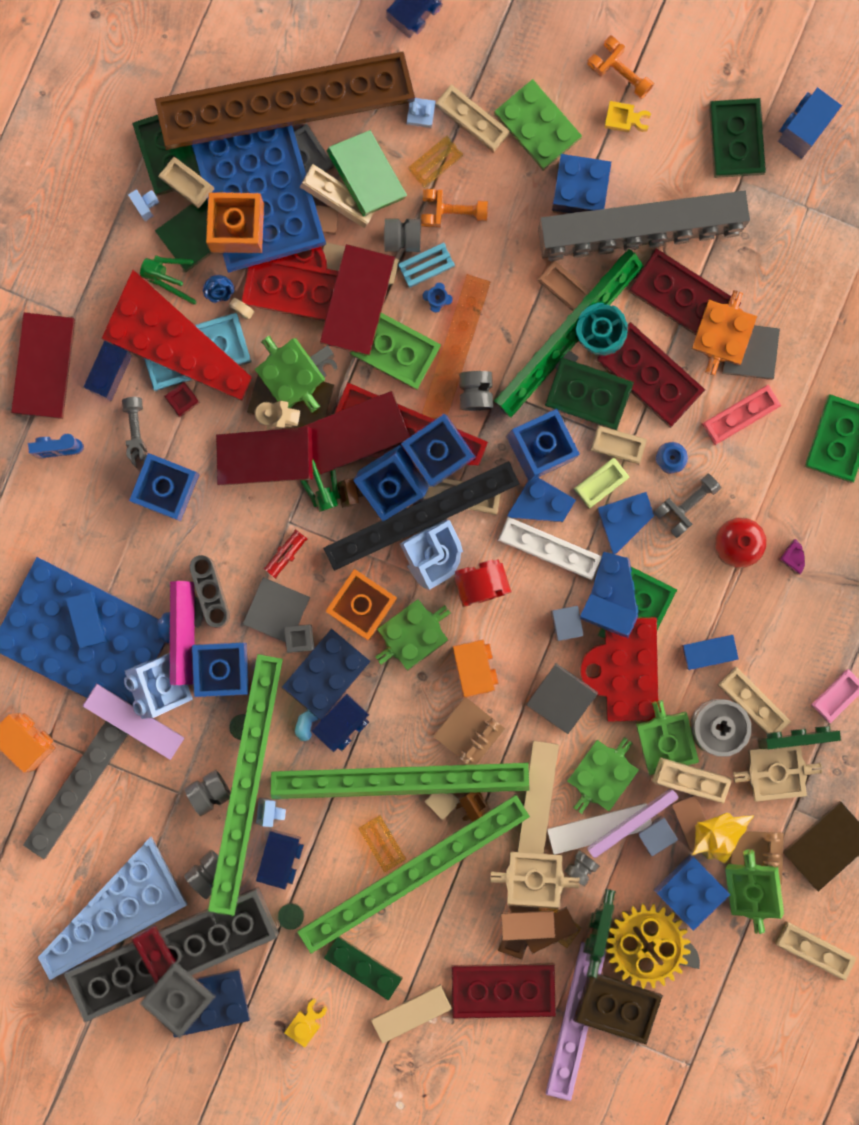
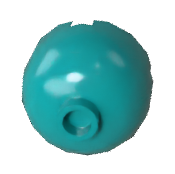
M596 303L588 306L579 316L576 326L580 344L594 355L607 356L615 353L623 346L627 338L628 324L625 315L614 305Z

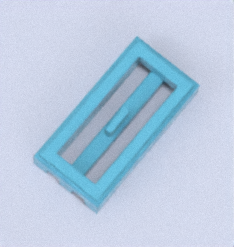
M442 243L399 263L398 266L408 287L411 288L455 267V264L446 249L445 243ZM441 251L443 253L442 255L435 257L408 271L406 270L407 267L417 262H420L434 254H437ZM446 259V264L417 278L410 279L409 276Z

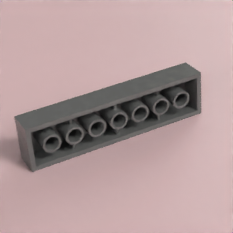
M746 190L541 217L538 233L542 258H548L549 261H557L563 259L564 255L573 254L574 258L588 256V252L599 251V254H609L617 248H624V251H627V249L633 251L639 249L640 245L649 244L650 248L661 247L664 245V242L674 241V244H684L693 238H699V241L712 240L715 238V235L724 234L725 238L736 237L740 235L739 232H742L750 222Z
M259 886L238 895L234 916L210 912L206 909L158 930L175 962L191 976L274 940L279 935ZM133 942L71 968L64 974L84 1023L146 996L156 985Z

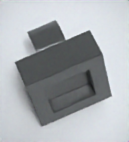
M328 345L310 357L324 378L327 377L323 371L325 365H331L335 371L338 369L336 362L332 360L334 353Z
M312 625L284 627L287 653L314 650Z

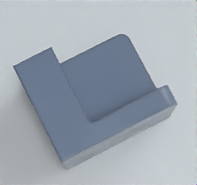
M578 606L551 611L557 641L583 636Z
M662 816L655 819L653 825L639 833L640 839L651 856H654L678 840Z

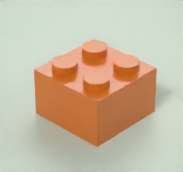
M209 193L206 243L210 252L262 253L264 202L260 193Z
M354 569L325 612L369 641L398 598Z
M483 639L453 646L464 697L495 691L494 685L499 684L496 670L490 669L488 660L493 659L490 644H484Z
M20 713L8 714L0 722V750L23 773L34 771L56 749L52 745L54 740L46 732L42 731L40 733L33 726L35 724L34 720L26 713L22 715Z

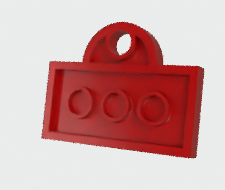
M321 247L311 249V255L306 259L298 257L296 253L250 266L248 268L242 302L250 307L326 321L339 271L327 269V259Z
M638 617L628 638L605 629V644L591 648L581 661L580 675L582 681L598 692L597 695L606 696L608 722L646 721L656 717L652 705L653 702L656 701L658 703L656 617ZM593 663L600 666L599 675L589 677L586 674L587 666Z

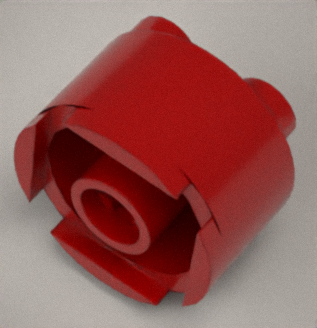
M499 559L479 563V569L467 567L454 571L456 575L454 581L462 607L471 606V604L476 602L482 603L512 593L504 565L500 563Z

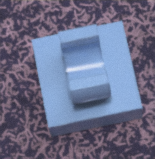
M415 98V102L409 103L407 125L432 128L435 101Z
M137 189L128 194L144 221L154 217L149 208L156 206L160 202L152 190L142 197Z
M259 798L256 824L264 827H273L274 819L285 820L286 809L275 807L276 801Z

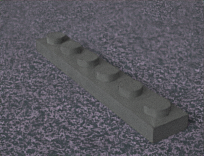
M105 721L23 846L41 858H47L129 734Z

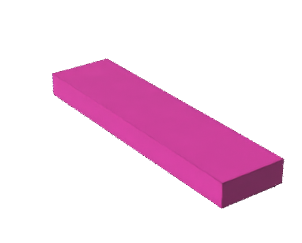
M170 581V685H194L192 655L195 611L194 582Z

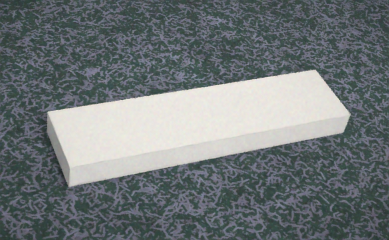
M510 517L507 518L498 539L499 542L589 580L593 579L602 556Z
M644 803L547 829L553 854L593 844L647 804ZM651 819L628 835L642 832L652 825Z

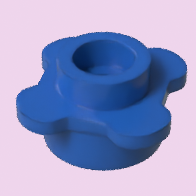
M436 283L429 291L423 292V299L428 301L431 306L430 310L434 313H438L443 306L450 305L453 301L452 296L447 294L443 283ZM435 296H440V299L436 300Z

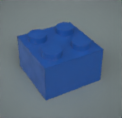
M818 87L813 94L807 92L779 130L782 136L778 142L803 159L842 105Z
M561 154L552 211L570 214L604 209L612 161Z
M558 409L512 429L506 436L528 482L573 462L580 455Z
M443 414L401 443L430 487L436 486L476 458L446 414Z
M401 445L360 469L353 480L382 521L424 497L429 488L428 483Z
M148 453L129 501L181 522L200 474Z
M247 643L192 645L194 697L249 694Z
M691 854L654 889L693 931L731 895Z

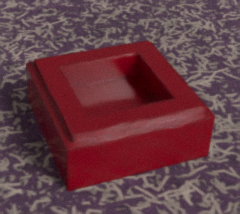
M185 381L164 396L179 417L200 403Z

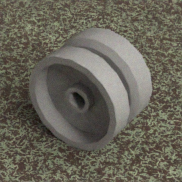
M712 699L702 703L694 711L690 721L694 742L701 750L715 756H731L740 752L747 745L751 736V721L747 712L739 704L730 700ZM722 723L724 728L720 732L716 729V725Z

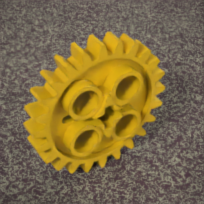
M644 903L641 904V911H637L634 906H631L632 914L629 915L623 910L624 920L614 919L618 928H609V931L614 934V937L607 938V942L613 944L612 947L607 948V952L614 953L609 962L618 963L614 971L619 972L623 970V980L629 976L632 977V986L635 985L637 980L641 981L643 989L647 982L651 983L653 989H655L656 981H660L663 986H666L665 978L668 977L674 981V971L682 974L679 964H688V961L682 957L683 955L690 954V950L684 948V945L690 943V939L682 938L688 931L687 929L678 928L682 924V920L679 919L674 922V912L665 915V906L659 912L656 911L655 903H652L650 910H646ZM648 921H654L658 925L657 931L653 934H648L643 929L644 924ZM634 927H638L649 943L655 942L653 949L663 960L662 965L656 961L649 949H642L644 943L633 930ZM631 936L637 940L638 943L634 949H626L623 946V940L626 937ZM664 942H669L674 946L673 952L669 955H664L659 951L660 945ZM642 958H650L653 961V967L649 970H642L638 964Z

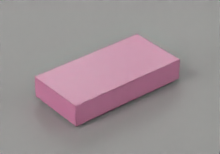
M846 669L811 706L828 723H831L859 696V679L849 669Z

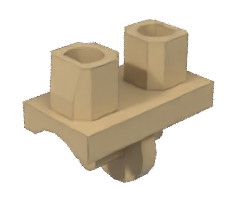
M279 401L273 404L265 402L259 404L255 409L256 420L262 425H267V430L298 426L300 411L289 409L288 402Z

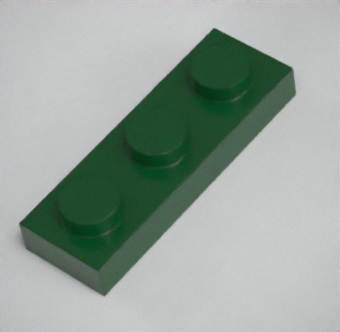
M830 726L815 727V732L806 733V729L790 730L791 735L782 736V732L766 733V738L758 739L759 749L770 750L841 741L840 730H831Z
M340 936L335 939L324 956L325 960L388 1001L403 979L402 976Z

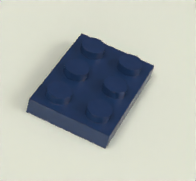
M331 628L286 681L282 689L321 721L371 661Z
M240 969L195 978L215 997L182 1036L250 1021Z

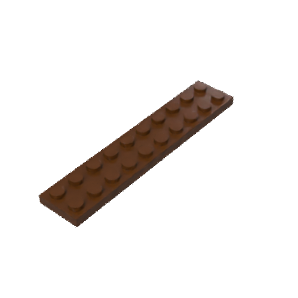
M404 51L154 99L165 149L168 150L415 102V95Z

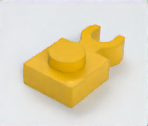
M609 101L604 128L629 133L631 126H635L638 131L647 132L649 126L641 124L640 119H650L651 112L643 110L634 113L635 105Z
M315 998L311 999L308 1003L307 1013L305 1014L299 1010L284 1032L304 1048H306L321 1026L315 1020L322 1018L327 1011L326 1006L320 1012L313 1010V1005L316 1002Z

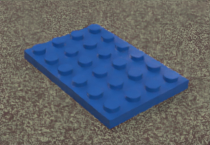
M293 126L192 145L201 178L214 187L211 193H260L264 202L262 253H222L228 273L326 245L313 196L300 188L306 172Z
M36 557L0 626V654L86 698L95 685L99 684L133 705L135 699L132 691H129L125 686L124 679L127 677L125 670L157 659L166 642L158 636V618L39 557ZM92 592L106 641L85 648H79L66 599Z

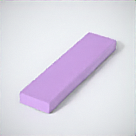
M99 684L95 685L83 704V707L170 760L184 740L182 735L154 718L141 719V716L135 713L133 705Z
M668 789L587 847V850L593 858L598 857L678 799L677 794L673 789Z

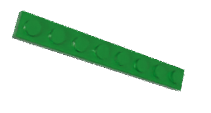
M627 249L618 258L612 268L600 279L591 292L584 297L583 301L568 315L562 325L500 393L494 402L507 416L512 418L555 369L561 357H564L579 341L576 326L580 314L588 306L596 303L611 305L644 266L635 252Z

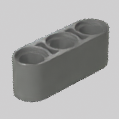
M198 555L191 560L190 571L204 618L212 627H224L230 620V612L215 563L207 556ZM201 560H206L209 564V569L205 574H199L196 570V566ZM212 584L216 587L217 592L213 598L207 599L204 595V588ZM215 609H221L224 613V618L220 623H214L211 619V614Z

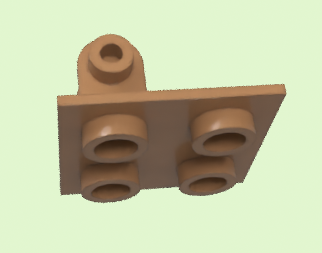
M464 697L433 737L466 764L477 765L505 728L467 697Z
M745 831L731 854V864L744 865L743 851L748 849L750 851L754 850L755 863L757 865L778 867L780 884H782L784 833Z

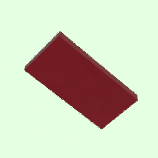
M346 244L320 344L370 356L396 259L394 256Z
M657 248L628 291L695 335L697 334L708 300L720 304H729L731 298L729 294Z
M23 313L11 413L56 419L64 418L75 318Z
M631 322L628 324L627 338L623 346L615 353L607 356H598L596 359L610 374L634 381L631 393L670 428L706 390Z
M393 391L303 426L312 428V459L315 462L319 475L400 444L410 438Z
M310 427L216 434L217 485L313 479L312 428Z
M554 963L452 965L453 1019L556 1017Z

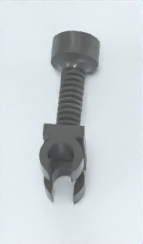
M128 397L122 399L123 412L128 413L131 436V440L125 441L127 446L126 454L133 466L137 468L136 458L140 456V460L142 461L144 458L145 462L146 452H148L145 443L141 439L138 412L143 410L142 398Z
M709 473L700 480L702 483L701 488L689 496L682 505L680 504L677 507L668 498L654 511L655 515L661 519L667 512L672 510L681 520L671 530L676 538L693 525L685 516L687 511L707 494L715 495L722 488Z

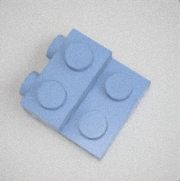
M170 653L125 670L127 677H125L124 683L126 688L133 693L135 699L133 709L137 715L141 716V719L154 718L193 700L188 685H170Z

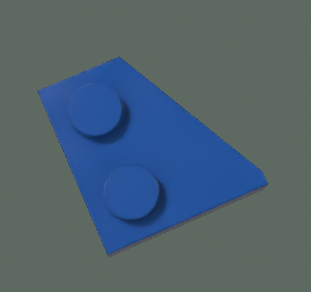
M538 477L527 482L507 517L512 519L563 522L576 499Z
M647 492L597 508L612 554L618 553L654 517Z
M603 552L591 594L638 613L630 560L627 557Z

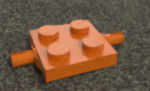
M736 290L732 291L729 304H720L708 300L691 348L710 358L705 373H710L713 376L716 375L719 362L741 365L757 316L738 308L743 293H738Z

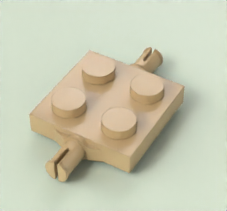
M801 746L770 750L750 749L748 750L750 762L748 771L733 772V777H739L733 779L734 783L750 781L755 802L807 796L805 784L807 775L822 774V769H813L822 768L821 763L806 765L802 758Z
M511 852L507 873L491 871L490 883H506L508 890L507 905L559 909L560 895L563 887L579 889V877H564L562 855Z

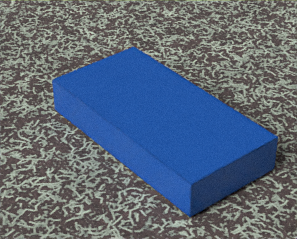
M92 592L67 598L66 602L79 648L105 642V636Z
M590 594L580 615L581 620L625 638L629 637L638 618L637 612Z
M734 635L682 645L688 670L739 660Z

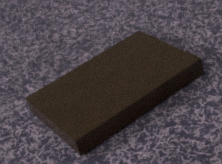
M257 375L247 413L255 415V409L259 404L278 402L259 375ZM323 381L315 388L311 395L320 405L316 411L311 413L304 401L297 402L289 408L300 411L298 426L293 427L300 428L326 417L334 384Z
M839 801L787 847L783 853L816 891L819 892L859 856V821Z
M598 973L597 979L587 977L573 1021L647 1045L663 995Z

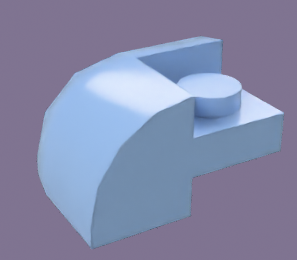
M450 520L440 521L400 543L409 562L407 566L415 580L427 590L432 589L455 574L454 571H457L461 552H463L461 542Z

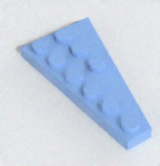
M152 836L39 955L38 959L49 980L188 905Z

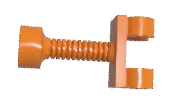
M609 35L604 41V47L613 54L605 63L599 56L593 54L587 60V65L601 77L610 67H613L615 71L619 72L621 76L623 75L626 80L634 85V93L643 99L655 83L648 77L641 79L632 70L628 69L626 65L622 64L620 60L618 61V58L625 50V46L615 37Z
M423 189V201L437 202L436 215L421 214V226L441 228V219L444 213H453L455 215L473 214L477 221H487L488 201H478L474 206L443 204V190Z

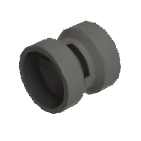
M579 850L575 855V864H569L564 871L572 878L579 877V883L585 887L589 881L588 874L596 872L600 865Z

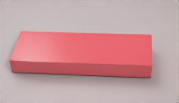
M768 384L705 421L702 425L713 444L717 445L781 407V404Z

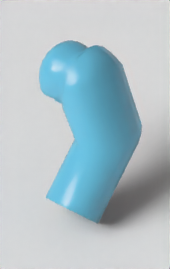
M306 711L298 717L295 735L300 741H308L311 738L312 722L318 720L310 711Z

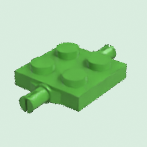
M270 336L266 337L261 343L267 349L269 355L262 364L255 368L258 375L278 402H288V408H290L297 402L304 401L311 413L316 411L320 405H318L311 394L318 385L326 380L296 338L291 339L283 347L278 348Z
M419 599L414 601L377 629L385 639L387 646L384 651L375 656L379 660L378 662L382 665L394 656L401 661L407 671L449 641L442 632L439 622L451 614L444 605L432 614L425 609Z
M659 700L658 703L656 701L653 702L652 705L656 717L650 721L636 724L648 774H655L660 757L685 765L699 763L687 713L681 712L668 715L665 713L663 700Z
M625 737L616 750L607 747L597 740L568 779V782L575 786L582 795L573 807L575 810H578L580 805L584 803L578 811L579 813L583 814L590 802L599 804L607 811H610L639 771L624 756L633 744L629 741L623 749L622 747L628 740Z
M748 849L743 851L744 865L728 864L725 868L728 892L731 894L729 896L731 914L752 919L754 933L757 934L759 932V934L765 932L764 919H781L784 915L778 867L757 865L755 863L754 850L750 851Z

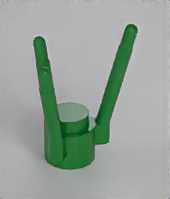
M155 255L154 259H144L140 268V276L142 278L148 279L150 283L156 284L192 304L197 303L195 299L162 281L182 286V281L165 275L166 266H163V263L191 265L193 260L163 258Z
M313 460V476L319 490L315 492L316 496L307 481L300 480L313 506L318 507L319 512L339 506L337 499H340L337 488L336 469L330 471L331 492L330 487L324 489Z

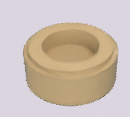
M235 297L229 303V307L247 320L254 314V311Z

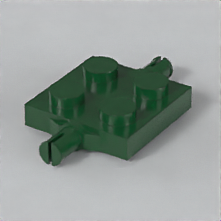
M605 889L601 906L596 908L595 912L591 914L589 928H592V933L589 938H586L583 953L587 954L585 961L589 962L586 976L597 979L599 965L602 962L601 958L604 956L614 910L613 900L616 891L611 889Z

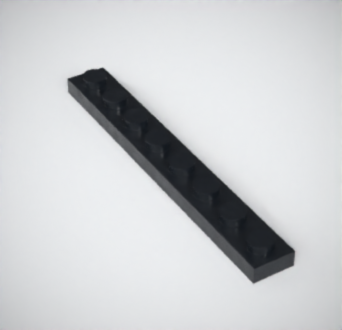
M507 461L404 509L385 521L381 520L327 545L323 549L335 571L520 485L510 462Z

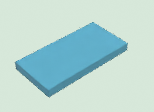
M237 312L195 325L239 366L252 362ZM144 358L154 391L193 380Z

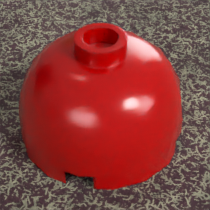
M746 517L726 521L718 529L715 538V550L718 557L726 565L735 568H746L756 564L763 557L767 547L763 528L756 521Z

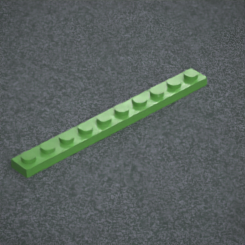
M257 654L208 908L210 912L233 916L235 914L283 661L280 658Z
M528 763L271 772L272 799L529 791Z
M515 794L488 811L481 818L467 824L299 929L297 933L310 954L525 821L530 815Z

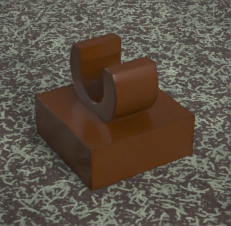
M354 478L344 479L337 483L342 508L358 504V497L364 496L353 481Z
M480 792L467 793L459 800L460 802L455 807L456 809L463 807L467 813L462 818L463 821L471 819L472 822L481 818L490 810Z

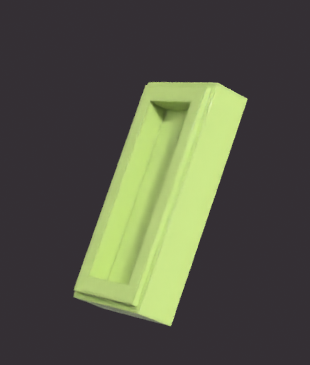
M612 458L575 487L574 491L590 509L630 477L617 460Z

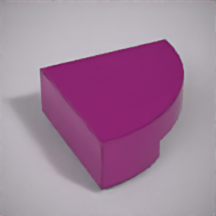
M793 539L779 560L798 575H801L804 570L805 555L801 544L796 539Z

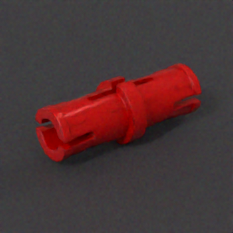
M295 529L283 546H279L276 549L278 552L263 569L276 579L289 561L293 562L295 559L293 556L308 539Z

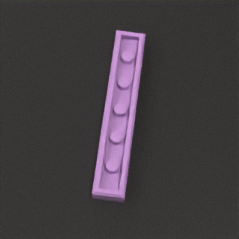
M585 942L580 944L545 1092L548 1096L569 1101L572 1099L589 1027L573 1021L589 967V962L585 961L587 954L583 953ZM606 947L604 951V956L601 958L602 962L599 965V974H601L603 963L607 951Z

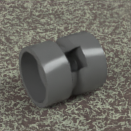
M385 218V252H399L401 248H404L406 252H420L421 219H406L404 223H401L400 219Z
M467 371L459 373L460 389L464 390V393L460 395V410L482 411L493 409V394L489 392V389L492 388V372Z
M217 770L205 775L203 782L195 781L184 788L191 805L200 817L213 810L215 803L221 805L228 801L231 793Z
M210 850L200 859V866L194 865L184 875L190 886L205 899L211 896L219 856L213 850Z

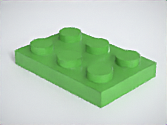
M533 79L494 111V115L510 131L542 170H545L561 154H564L582 138L579 131Z
M381 313L370 356L350 352V355L418 390L441 348V344Z

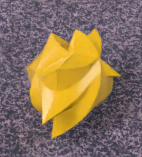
M724 813L703 822H697L698 824L695 825V848L692 855L702 853L707 859H717L725 864L754 816L733 817L730 813Z

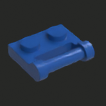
M63 434L59 440H51V437L35 438L34 443H28L29 454L42 459L80 454L84 449V445L81 440L75 439L71 434Z

